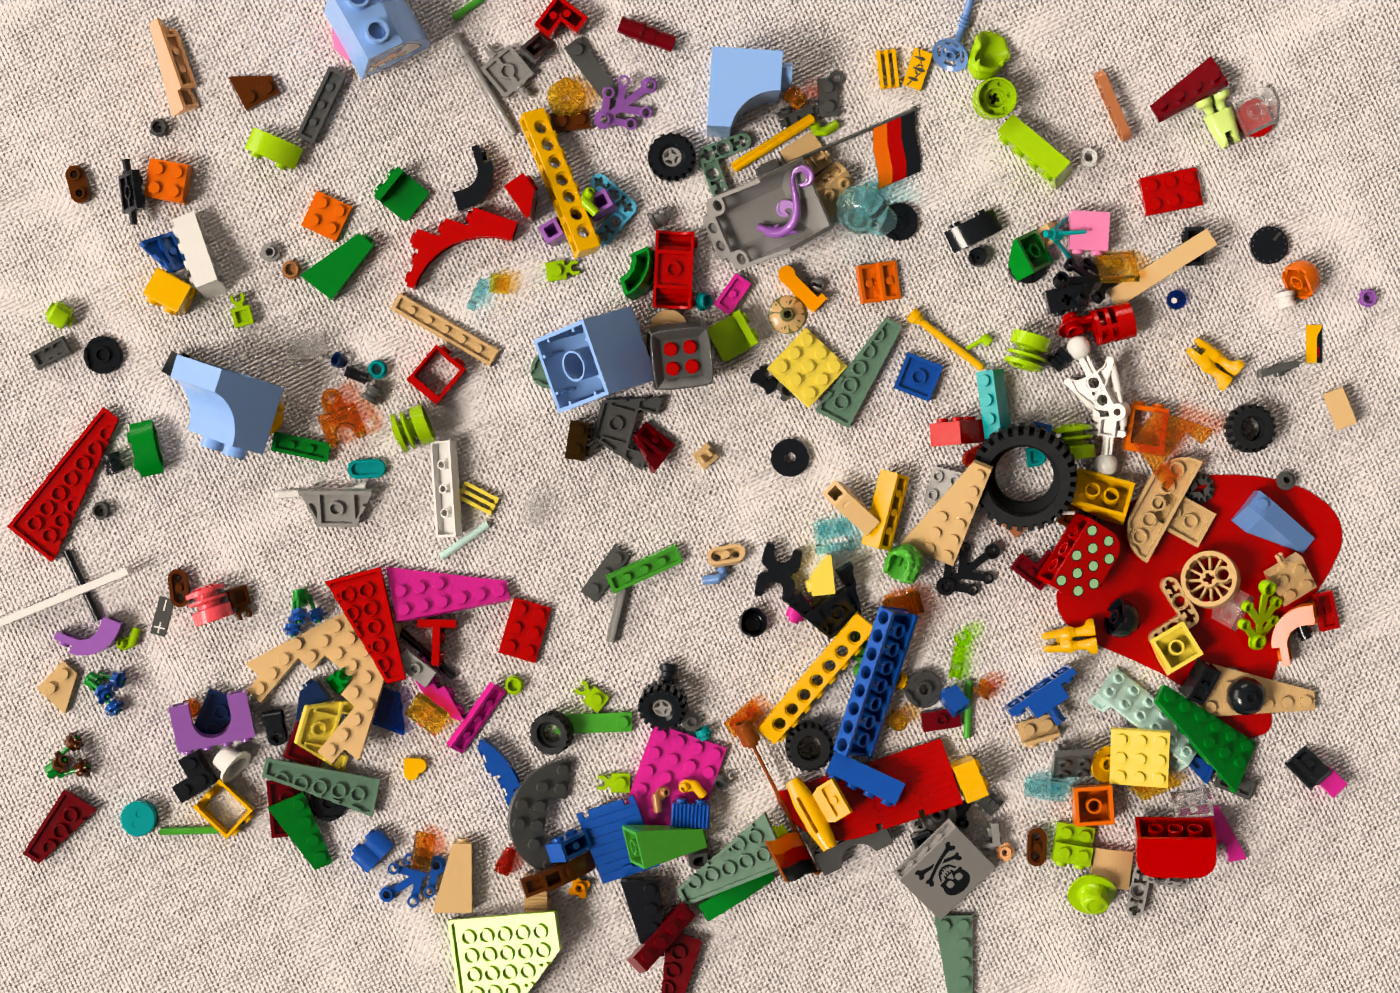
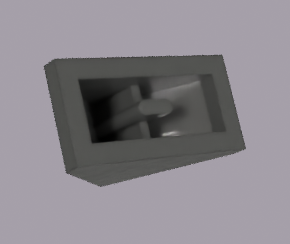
M538 32L520 47L519 52L521 56L536 67L554 43Z

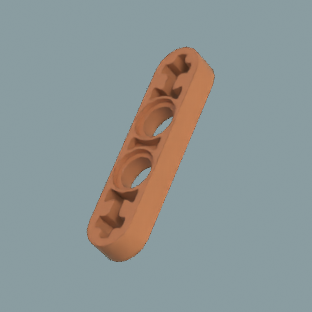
M1100 70L1093 73L1094 81L1121 142L1132 139L1130 128L1105 71Z

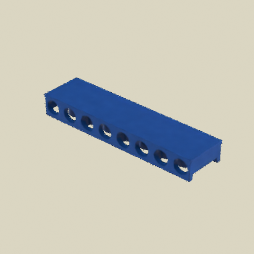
M879 606L833 751H837L846 757H849V755L873 757L919 617L907 611V609Z

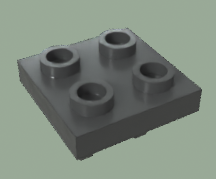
M1077 743L1075 750H1063L1062 744H1058L1057 751H1054L1052 778L1065 779L1067 777L1083 778L1090 776L1094 756L1093 749H1082L1081 743Z

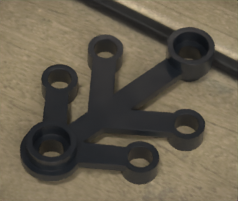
M1070 258L1063 264L1066 271H1075L1081 276L1069 277L1067 273L1060 271L1053 278V285L1057 289H1063L1067 285L1086 284L1083 290L1075 297L1077 303L1081 305L1088 301V295L1096 283L1102 284L1099 290L1092 295V300L1100 304L1105 299V293L1108 288L1115 287L1119 282V275L1115 270L1108 269L1104 271L1089 258H1084L1079 265ZM1090 269L1097 275H1092L1088 270Z
M963 542V544L968 546L967 551L960 549L958 572L951 577L952 566L945 563L943 577L936 584L937 591L944 596L951 595L954 591L968 593L972 596L976 595L979 589L975 584L966 586L956 583L961 579L983 581L986 584L992 583L994 577L991 573L981 574L972 571L986 560L996 559L1000 554L999 547L995 544H988L984 548V553L966 566L971 546L969 543ZM989 548H994L995 553L993 555L988 554ZM985 575L991 576L989 582L984 580ZM945 582L949 584V588L947 590H944L942 588V585ZM971 586L976 588L974 593L969 592Z

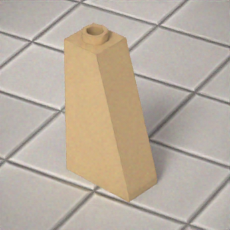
M457 838V841H454L452 844L433 913H472L474 910L473 841H469V838Z

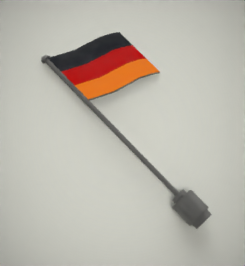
M913 106L910 110L800 157L805 159L819 153L821 150H826L873 130V153L878 172V189L920 172V152L915 132V113L918 112V108ZM776 158L755 169L756 175H762L788 162L782 164Z

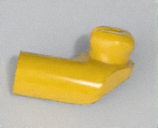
M685 779L680 782L679 790L682 793L695 792L699 799L707 795V792L697 780Z

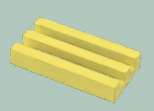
M467 481L464 482L460 490L461 501L489 515L492 514L500 499ZM467 486L470 487L471 489H473V490H475V491H477V492H479V493H481V494H483V495H485V496H487V497L493 499L494 502L491 503V502H489V501H487V500H485V499H483V498H481V497H479V496H477V495H475V494H473V493L467 491V490H466ZM463 494L490 506V509L488 510L463 497Z

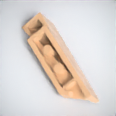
M157 18L150 23V29L172 116H177L199 108V104L191 90L197 87L179 32L174 28H167L162 24L161 19Z

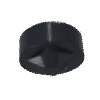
M976 247L970 251L968 259L973 266L983 267L987 264L989 255L983 248Z

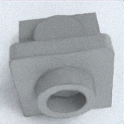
M989 821V827H986L987 838H991V840L980 841L981 848H985L986 851L996 850V847L1001 846L999 823L997 821Z

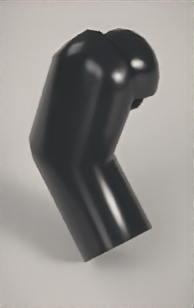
M965 800L956 809L955 823L961 829H966L969 826L966 812L972 806L970 803L967 804Z

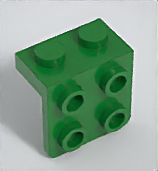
M397 166L396 169L392 168L386 176L388 179L384 184L380 183L376 187L374 197L406 222L429 196V192Z

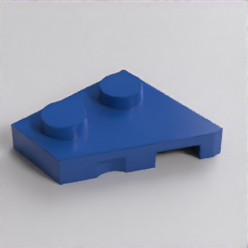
M173 231L139 243L140 247L170 274L186 269L183 262L186 260L185 256L181 254L178 248L179 242Z

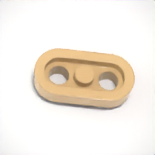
M740 544L714 547L707 554L709 564L715 568L740 564L746 557L745 549ZM738 553L739 557H733V554ZM715 557L721 558L719 561L714 560Z

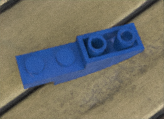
M482 738L477 746L480 755L485 756V769L488 774L491 773L492 777L500 775L498 781L501 789L505 788L507 793L505 800L509 807L515 790L522 783L507 757L493 743Z

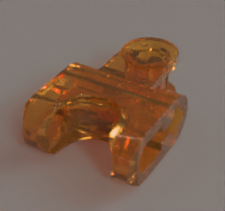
M334 388L325 390L321 398V405L325 413L318 415L317 419L329 448L334 449L338 447L337 431L341 427L352 429L357 438L366 437V429L354 402L345 405L338 390ZM328 396L335 398L334 403L327 401Z

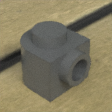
M709 848L686 855L689 866L692 869H700L711 859Z

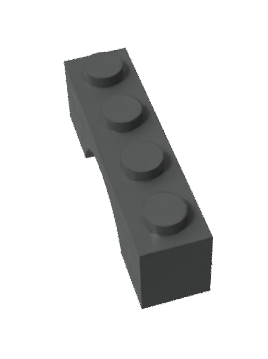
M882 823L876 825L878 832L852 840H836L837 845L828 851L823 852L818 846L813 853L823 875L826 876L842 868L843 854L853 845L865 844L878 851L893 844L888 830H883Z

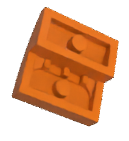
M896 261L855 266L860 304L901 299Z

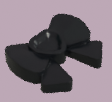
M760 366L759 370L755 371L750 377V383L758 384L769 395L775 390L779 381L774 376L770 379L764 376L768 366Z

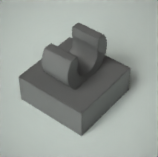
M988 789L989 795L980 798L976 803L992 816L1004 801Z

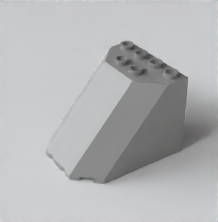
M803 157L790 161L707 199V213L703 217V225L720 259L723 261L728 260L733 264L734 268L740 270L791 252L833 229L814 182L807 187H799L798 184L806 179L805 174L799 172L795 177L801 203V214L799 222L794 229L798 233L782 238H770L764 236L765 233L756 230L759 223L772 227L779 224V227H782L790 220L792 210L787 208L786 210L790 215L781 217L776 212V206L782 199L792 200L790 187L791 171L797 165H806Z

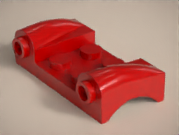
M656 230L652 308L691 310V306H695V295H692L694 249L698 247V237H694L695 232Z

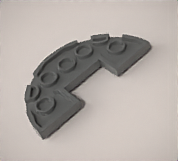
M555 760L546 763V765L538 769H534L524 778L520 787L515 790L509 805L507 826L514 849L524 861L540 871L554 865V863L550 862L545 845L550 843L553 837L559 835L544 834L549 797L567 799L572 765L571 760Z

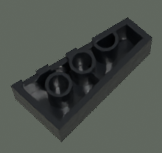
M659 876L621 878L623 892L640 944L646 941L662 923Z

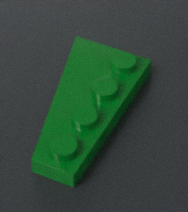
M303 792L267 807L314 870L333 862Z

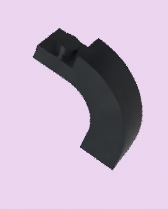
M479 144L471 146L478 169L475 181L468 188L453 192L460 213L480 205L488 197L494 184L495 170L493 162L484 161L488 158L485 149H481Z

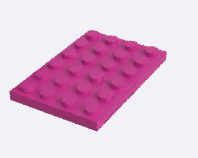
M655 726L650 734L629 796H635L645 825H671L672 801H676V798L688 799L687 802H695V799H699L695 792L682 793L679 790L680 782L685 779L697 780L707 792V795L702 799L707 800L708 803L715 777L718 775L727 747L707 740L701 741V739H696V736L670 728L668 731L662 728V731H659L658 727ZM660 786H666L670 789V795L662 801L663 812L654 813L652 794Z

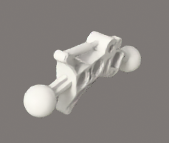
M1074 336L1068 341L1067 353L1072 358L1079 360L1087 377L1082 379L1070 377L1065 379L1064 384L1077 395L1087 408L1089 407L1092 410V419L1097 421V423L1092 424L1096 430H1091V433L1103 436L1102 451L1094 461V469L1097 473L1112 476L1118 468V461L1113 455L1114 438L1127 436L1128 433L1125 430V426H1127V418L1131 413V408L1128 403L1123 402L1116 357H1108L1104 366L1097 371L1089 356L1091 350L1090 342L1083 336ZM1094 377L1099 380L1098 387L1093 384ZM1111 381L1113 383L1114 391L1117 392L1118 400L1111 388ZM1102 395H1105L1108 398L1107 404H1104L1102 402ZM1100 410L1109 411V415L1102 416Z

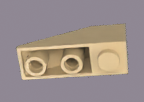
M834 480L822 493L836 509L866 536L881 523L844 483Z

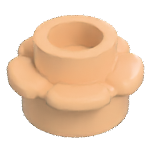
M1004 842L1001 846L996 847V856L999 860L1009 861L1014 856L1015 851L1010 843Z

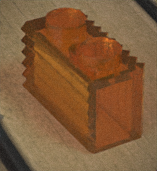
M913 587L902 590L903 594L895 596V593L884 595V599L880 600L882 606L907 609V611L915 615L925 612L919 590H914Z

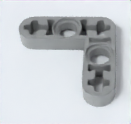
M1136 865L1133 870L1126 912L1131 918L1142 916L1149 883L1184 889L1189 885V878L1185 879L1186 882L1178 885L1176 880H1172V884L1168 883L1170 878L1159 881L1154 877L1144 874L1142 880L1146 881V884L1140 881L1134 882L1135 878L1139 880L1140 874L1137 872L1139 868ZM1137 885L1144 888V893L1140 896L1133 893V888ZM1131 897L1137 900L1143 899L1142 903L1138 901L1137 906L1141 910L1140 912L1137 911L1136 914H1132V910L1129 909L1134 906L1135 900H1131Z

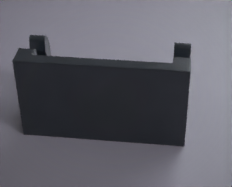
M1198 658L1181 686L1180 692L1188 700L1204 705L1222 673L1211 663L1208 665L1205 661Z

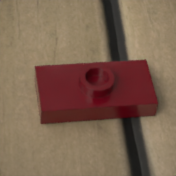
M947 709L920 713L923 732L961 726L960 715L953 718Z

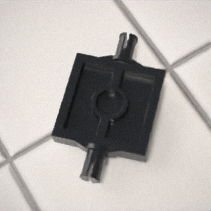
M122 159L123 173L118 176L123 214H129L130 225H138V210L143 209L145 205V196L142 194L141 187L143 185V178L140 175L139 169L131 170L130 159Z

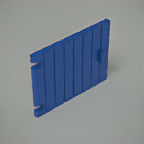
M634 795L628 797V804H625L624 800L620 799L589 809L588 817H584L583 812L576 814L582 830L588 831L593 847L590 851L603 884L660 866L658 864L643 869L633 863L629 864L631 862L622 825H645Z

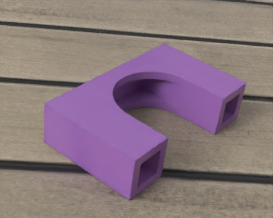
M243 689L227 693L231 721L228 727L218 734H206L197 729L192 719L189 701L169 705L168 709L178 753L183 752V755H188L200 748L206 751L213 749L214 745L222 744V746H229L233 744V741L241 740V742H248L253 740L252 737L256 736L247 690Z

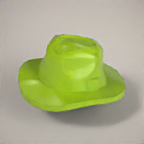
M1095 874L1084 875L1077 878L1069 887L1067 892L1068 901L1072 907L1083 913L1091 915L1101 914L1107 911L1109 905L1114 900L1116 886L1112 881L1103 876Z

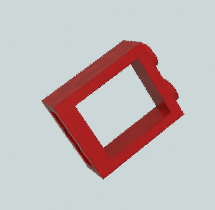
M435 345L407 379L408 382L436 405L441 403L467 371L464 367L466 363L458 357L456 359L449 355L451 351L444 345L441 347ZM438 353L459 369V372L439 396L418 379L419 375Z

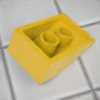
M1079 468L1076 491L1072 503L1070 502L1069 504L1104 521L1123 526L1135 483Z

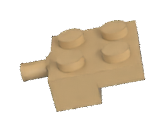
M1281 552L1278 555L1276 554L1275 558L1278 563L1263 571L1266 579L1276 583L1275 593L1282 599L1284 607L1317 587L1303 557L1297 552L1284 558Z

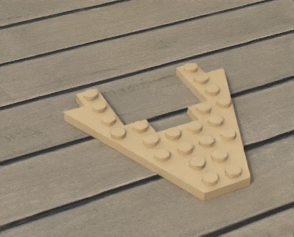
M392 611L397 638L399 639L404 622L396 623L395 613ZM344 612L246 663L250 669L259 675L247 689V692L260 703H263L298 660H301L313 671L325 657L340 669L345 667L346 670L344 672L348 676L352 675L353 680L341 695L355 707L318 750V753L331 764H334L345 750L358 761L361 760L385 680Z

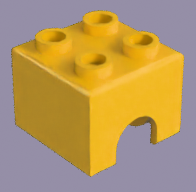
M156 268L143 295L147 297L146 301L159 307L163 305L165 306L164 311L178 316L179 314L185 315L198 290L196 288L193 289L190 283L170 274L168 271Z

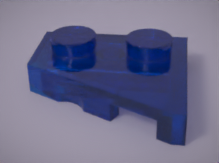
M383 687L372 724L404 735L405 724L401 693Z

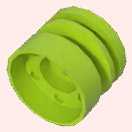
M993 77L982 81L972 93L973 109L984 119L994 120L1004 117L1012 112L1016 105V89L1010 81L1001 77ZM994 95L996 102L991 104L989 97Z
M1013 329L1010 342L1017 345V348H1008L1006 352L1013 354L1014 357L1005 356L1004 361L1024 371L1043 372L1044 367L1036 364V362H1046L1043 357L1039 356V352L1049 353L1052 340L1024 330Z
M422 404L409 408V418H407L403 411H400L401 421H399L396 414L390 415L394 437L404 453L410 451L408 442L413 449H417L416 439H419L422 445L436 441L432 425Z
M1074 423L1051 429L1056 434L1061 433L1064 445L1068 444L1071 449L1070 453L1074 455L1075 460L1096 457L1095 444L1085 442V439L1092 438L1094 435L1084 434V430L1093 429L1092 424Z

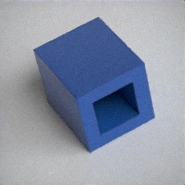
M956 684L952 687L947 686L941 691L940 702L953 718L969 708V699Z

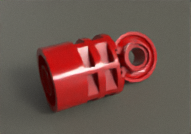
M1124 302L1090 310L1089 315L1079 316L1076 312L1065 314L1059 327V335L1063 338H1072L1091 331L1096 345L1100 346L1136 337L1137 327L1130 303Z

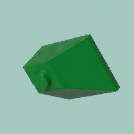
M1037 229L1013 240L1008 265L1017 282L1054 263Z

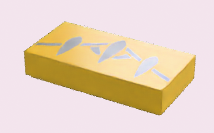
M914 48L902 83L903 86L918 91L921 90L932 53Z

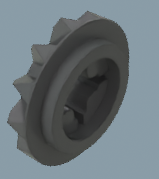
M1197 473L1185 494L1186 497L1198 504L1207 502L1213 497L1215 491L1214 481L1206 474ZM1197 483H1199L1200 485L1207 484V486H1205V488L1202 489L1203 495L1199 491H1194L1197 488Z

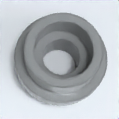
M266 243L262 246L260 254L265 261L274 262L280 256V249L274 243ZM268 249L273 250V254L271 256L267 255Z

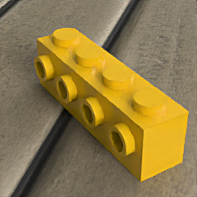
M886 470L880 471L870 512L881 523L868 536L863 534L861 544L891 551L910 479L909 476Z

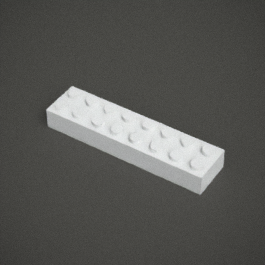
M435 441L430 443L436 538L463 536L457 441Z

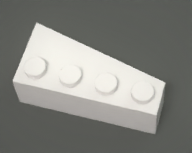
M192 211L172 219L174 223L172 230L175 237L179 238L178 248L181 254L185 256L186 260L183 262L186 270L191 273L192 277L189 280L193 289L196 288L206 299L227 292L226 285L219 280V277L222 276L220 269L215 261H212L215 258L209 244L206 245L205 243L208 242V238L199 216Z

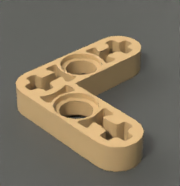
M1164 577L1160 581V589L1177 615L1153 629L1148 635L1149 643L1151 639L1155 638V633L1157 635L1162 634V628L1167 631L1169 624L1172 622L1179 624L1183 621L1186 627L1190 629L1199 621L1196 609L1184 594L1178 581L1173 577ZM1167 580L1174 583L1172 588L1174 591L1179 590L1178 593L1173 594L1170 589H1165ZM1177 596L1184 598V604L1181 607H1177L1174 603ZM1189 606L1186 610L1189 614H1194L1192 617L1193 621H1186V613L1183 611L1180 613L1179 611Z

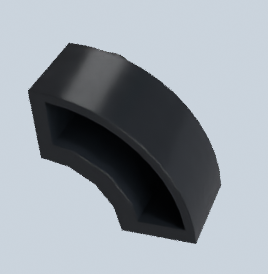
M985 209L974 213L975 217L963 223L957 221L949 225L951 229L944 232L954 253L1003 230L993 209L985 212Z

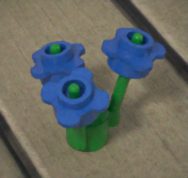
M307 589L292 591L291 617H288V621L291 623H285V628L283 629V632H287V636H298V633H302L301 625L305 624L306 621L320 623L324 620L323 616L328 614L323 612L322 607H315L313 596L308 595ZM309 602L312 610L307 613V611L301 607L307 606V603Z
M122 670L121 673L114 672L109 676L101 671L98 674L92 671L86 676L84 684L95 692L99 704L107 703L105 707L106 715L110 717L117 716L123 710L124 702L118 701L116 698L110 701L115 695L112 687L114 691H117L125 686L127 680L125 677L126 672ZM103 679H108L110 682L105 684Z

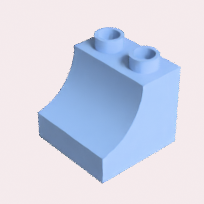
M712 46L707 137H730L736 122L747 111L762 104L778 103L780 92L790 93L793 63L782 62L783 51Z
M177 355L170 377L182 386L188 397L190 405V424L188 430L203 436L200 445L241 460H245L247 451L264 454L284 387Z

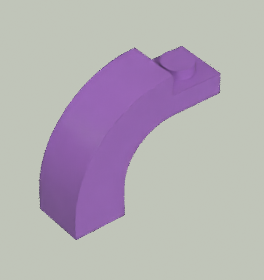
M105 616L98 631L90 638H80L60 630L56 631L54 639L58 640V644L69 647L71 645L69 651L71 654L91 655L112 646L120 637L126 622Z

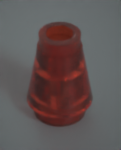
M506 846L494 865L496 866L494 871L509 876L513 870L516 850Z

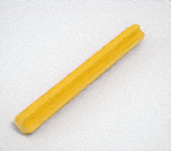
M812 114L803 117L732 162V168L735 172L740 171L816 122Z

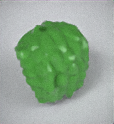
M907 543L897 545L891 548V551H888L883 571L888 573L891 578L898 579L901 583L913 584L921 575L924 559L916 547Z

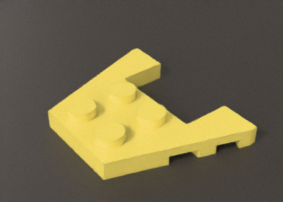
M348 700L304 705L294 743L339 771H344L349 755L343 753L334 764H331L318 753V750L338 728L341 714H349L355 706Z

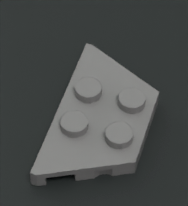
M299 488L298 495L302 496L307 510L313 515V519L318 527H356L373 489Z

